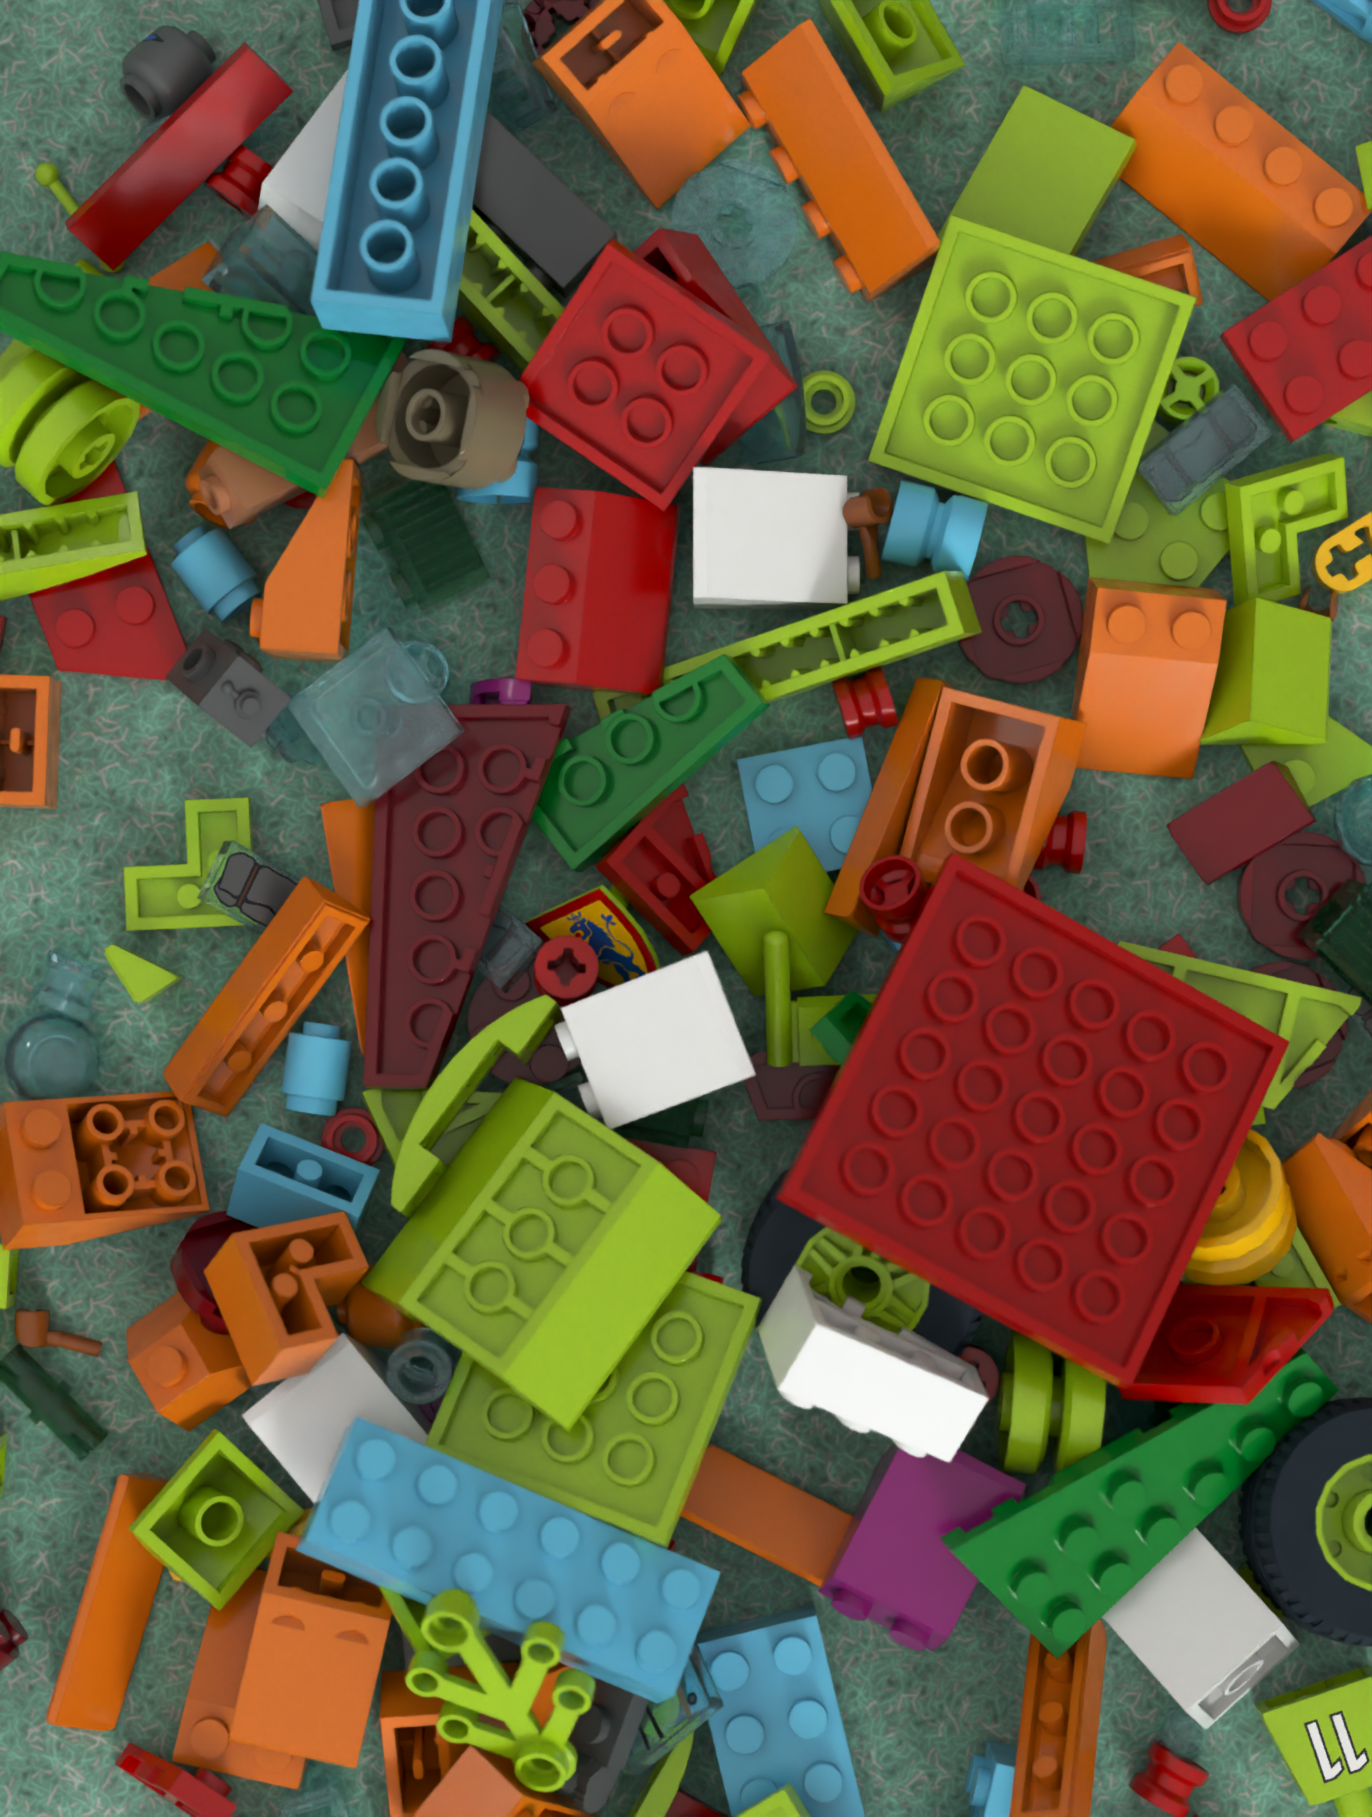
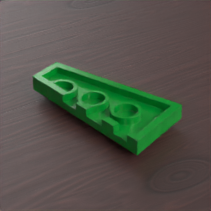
M723 654L653 691L651 697L628 709L621 708L600 719V724L573 738L566 737L561 740L532 819L573 871L582 873L763 713L770 704L731 656Z

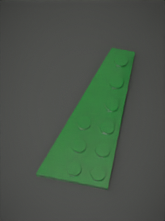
M0 252L1 332L323 499L376 402L385 381L391 374L409 338L322 329L318 317L290 312L287 305L186 286L184 291L149 285L150 279L125 275L124 280L85 273L81 266Z
M1300 1348L1248 1405L1183 1402L1169 1410L1171 1419L1146 1433H1143L1139 1428L1134 1429L1051 1475L1047 1488L1020 1503L1010 1498L991 1509L994 1517L966 1533L958 1527L940 1537V1539L1058 1659L1246 1480L1272 1453L1276 1443L1282 1436L1295 1428L1302 1420L1309 1419V1415L1316 1413L1339 1390L1311 1357Z

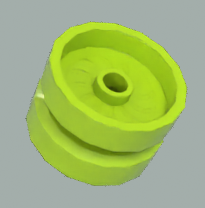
M34 350L13 367L0 382V465L5 468L15 467V480L42 504L50 506L62 503L86 488L119 455L135 429L140 416V403L42 352Z
M1011 1331L1009 1335L1004 1370L1001 1373L997 1400L999 1468L1005 1474L1034 1476L1043 1464L1048 1437H1051V1463L1057 1473L1101 1448L1106 1380L1060 1354L1058 1355L1056 1372L1053 1375L1052 1350L1018 1331Z

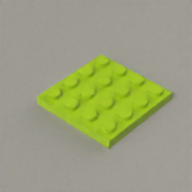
M950 215L868 461L1110 544L1197 297L955 215Z
M685 1271L569 1431L519 1397L507 1382L463 1352L427 1437L425 1446L637 1537L668 1548L756 1324L762 1300L759 1297Z

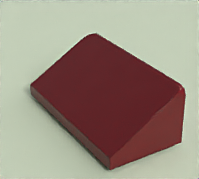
M1271 761L1167 824V828L1206 885H1210L1316 822V819L1288 766Z

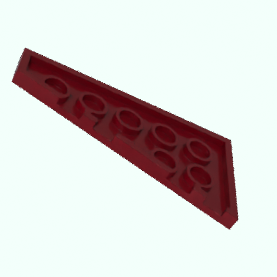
M567 704L379 705L364 1087L369 1089L429 1090L436 1080L572 709Z

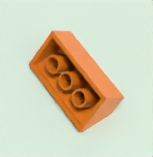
M809 18L795 27L742 71L741 86L745 92L737 96V101L752 128L756 130L764 125L774 141L776 147L769 150L768 153L784 183L788 185L796 180L808 200L800 208L816 238L821 239L828 235L840 257L833 260L832 264L849 294L860 290L866 302L869 303L933 266L941 242L814 23Z
M1178 41L1138 89L1110 126L1136 140L1137 148L1119 179L1268 302L1327 265L1372 212V209H1367L1363 192L1180 41Z

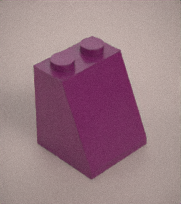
M893 1443L879 1460L818 1592L831 1598V1605L843 1615L860 1621H864L868 1617L889 1628L890 1637L899 1644L913 1650L923 1651L927 1648L934 1651L949 1638L979 1580L948 1549L940 1537L958 1527L966 1533L994 1517L991 1509L1010 1498H1013L1018 1503L1026 1488V1484L960 1450L956 1451L949 1463L928 1453L925 1457L913 1456Z

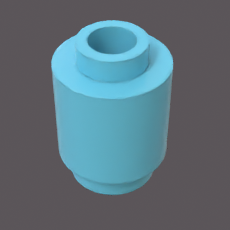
M204 525L198 526L174 545L173 549L178 556L171 563V567L207 614L215 612L222 623H226L241 614L252 605L253 598L259 599L263 594V591L255 582L259 575L221 527L208 532Z
M304 1021L302 1033L289 1032L281 1093L287 1094L286 1110L336 1116L338 1101L345 1100L353 1043L352 1040L340 1038L342 1026Z

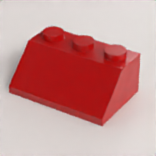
M535 487L515 679L531 681L532 684L541 687L652 695L653 691L663 686L680 505L670 503L664 512L643 498L593 490Z

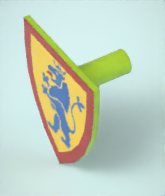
M601 884L531 917L525 922L526 926L544 944L557 936L566 935L578 937L587 942L598 957L599 972L597 982L608 989L661 969L654 946L649 942L644 930L627 911L630 902L613 884L609 890Z

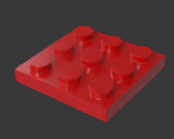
M612 238L518 380L525 384L530 395L529 405L526 410L527 418L665 512L693 471V467L700 461L774 350Z

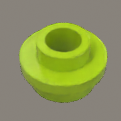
M826 370L812 372L800 380L798 387L793 392V414L797 422L811 433L818 435L836 433L843 429L853 416L855 410L854 391L849 382L838 373ZM819 392H828L834 397L836 407L829 414H818L812 408V397Z

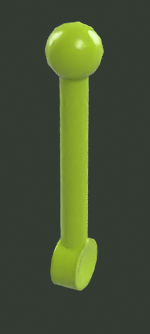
M50 162L39 164L35 170L37 183L41 186L49 187L71 216L79 208V205L60 182L58 167ZM99 258L102 269L108 273L121 271L125 264L124 260L113 271Z

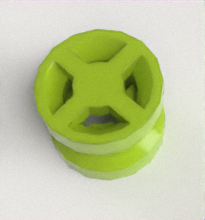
M1180 357L1175 359L1157 414L1166 422L1176 426H1184L1195 415L1206 411L1207 404L1219 396V380L1214 369L1206 361L1196 357ZM1181 400V401H1183V402H1190V404L1192 405V408L1190 407V405H1189L1188 403H1181V402H1177V401Z

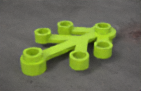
M459 1589L442 1591L428 1603L421 1625L422 1634L426 1641L437 1649L459 1652L479 1684L449 1674V1665L442 1656L425 1651L419 1652L412 1657L405 1677L407 1687L419 1696H436L447 1700L441 1707L436 1724L438 1733L445 1740L452 1743H469L512 1759L517 1779L529 1789L539 1792H551L559 1789L564 1785L565 1781L571 1778L576 1769L578 1761L577 1751L568 1741V1738L579 1714L585 1713L591 1706L595 1691L593 1678L588 1673L578 1669H567L560 1672L556 1678L552 1693V1702L555 1706L542 1729L530 1708L548 1668L556 1665L561 1658L565 1643L563 1631L550 1622L540 1621L531 1624L526 1630L521 1647L523 1659L513 1681H511L477 1629L480 1614L474 1599L468 1593ZM538 1643H543V1644H546V1645H548V1646H542V1645H540V1644H538ZM480 1713L504 1721L510 1731L479 1722Z

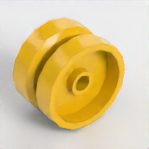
M1251 1128L1183 1273L1184 1276L1193 1282L1225 1286L1248 1284L1273 1270L1290 1249L1297 1228L1295 1202L1290 1187L1286 1182L1280 1159L1268 1140Z

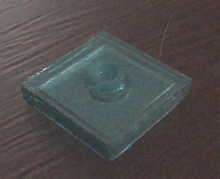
M389 627L379 631L293 697L286 705L358 807L369 805L465 732L395 632Z

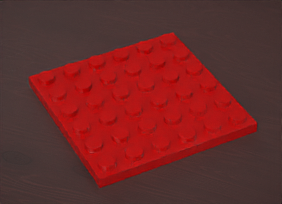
M952 852L944 859L776 1198L1119 1388L1125 1389L1131 1387L1290 1042Z

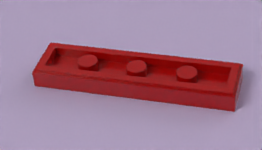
M244 42L65 221L67 229L114 271L293 93L291 86Z

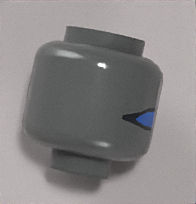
M160 26L131 49L122 60L124 77L120 80V87L129 103L143 117L148 120H154L158 117L166 121L214 73L211 65L216 60L214 51L209 43L196 31L191 30L186 34L175 26Z

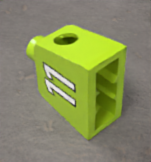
M1369 1664L1254 1703L1262 1723L1299 1791L1309 1805H1318L1333 1800L1339 1817H1372V1794L1369 1788L1372 1786V1667Z

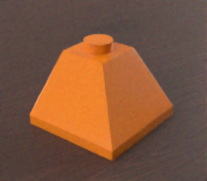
M179 1291L126 1329L128 1363L157 1413L188 1432L252 1387L231 1335L215 1334L207 1330L200 1321V1315L187 1305Z

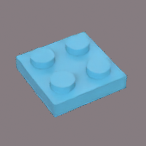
M862 737L852 740L844 738L737 759L754 853L797 826L826 872L840 870L872 792Z

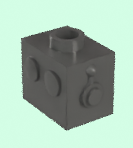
M207 628L200 633L165 676L166 679L250 748L253 747L292 699L262 674L263 668L256 659L246 654L236 643L228 639L221 641Z

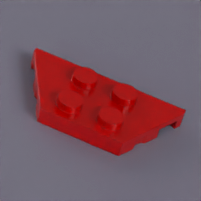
M115 459L86 488L59 504L128 493ZM147 541V555L83 578L29 594L59 671L169 681L165 676L187 651L188 647Z
M1178 1284L1132 1386L1125 1389L1119 1388L1123 1400L1248 1405L1332 1314L1334 1303L1329 1288Z

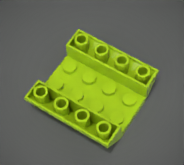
M515 1077L361 1284L413 1322L419 1320L507 1382L519 1397L569 1431L723 1218L660 1162L556 1092Z

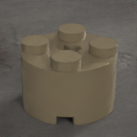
M425 349L414 353L408 357L414 360L402 372L394 370L385 381L379 396L376 411V431L380 444L388 445L391 456L395 461H389L395 471L413 480L463 489L484 488L494 482H505L515 473L517 456L525 436L526 410L530 398L528 389L523 382L514 379L504 367L497 363L436 349Z

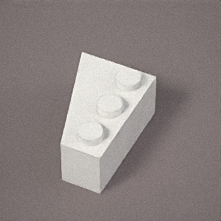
M348 70L261 186L253 238L313 277L315 276Z
M794 1264L757 1327L778 1392L786 1400L798 1407L811 1409L815 1405L834 1413L844 1425L857 1432L868 1433L871 1429L892 1438L898 1447L913 1456L925 1457L928 1453L950 1463L989 1399L976 1368L904 1326L897 1335L870 1321L867 1322L860 1319L866 1306L848 1295L843 1307L839 1308L829 1301L830 1298L810 1288L809 1281L813 1274Z

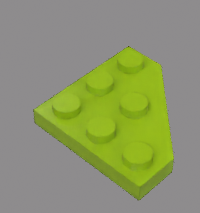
M1154 420L1111 543L1108 544L1083 535L1088 577L1199 587L1230 549L1225 482L1229 480L1215 469L1202 482L1192 485L1188 494L1184 495L1179 501H1163L1152 483L1141 474L1140 470L1145 456L1152 450H1160L1164 447L1165 441L1172 436L1169 431Z

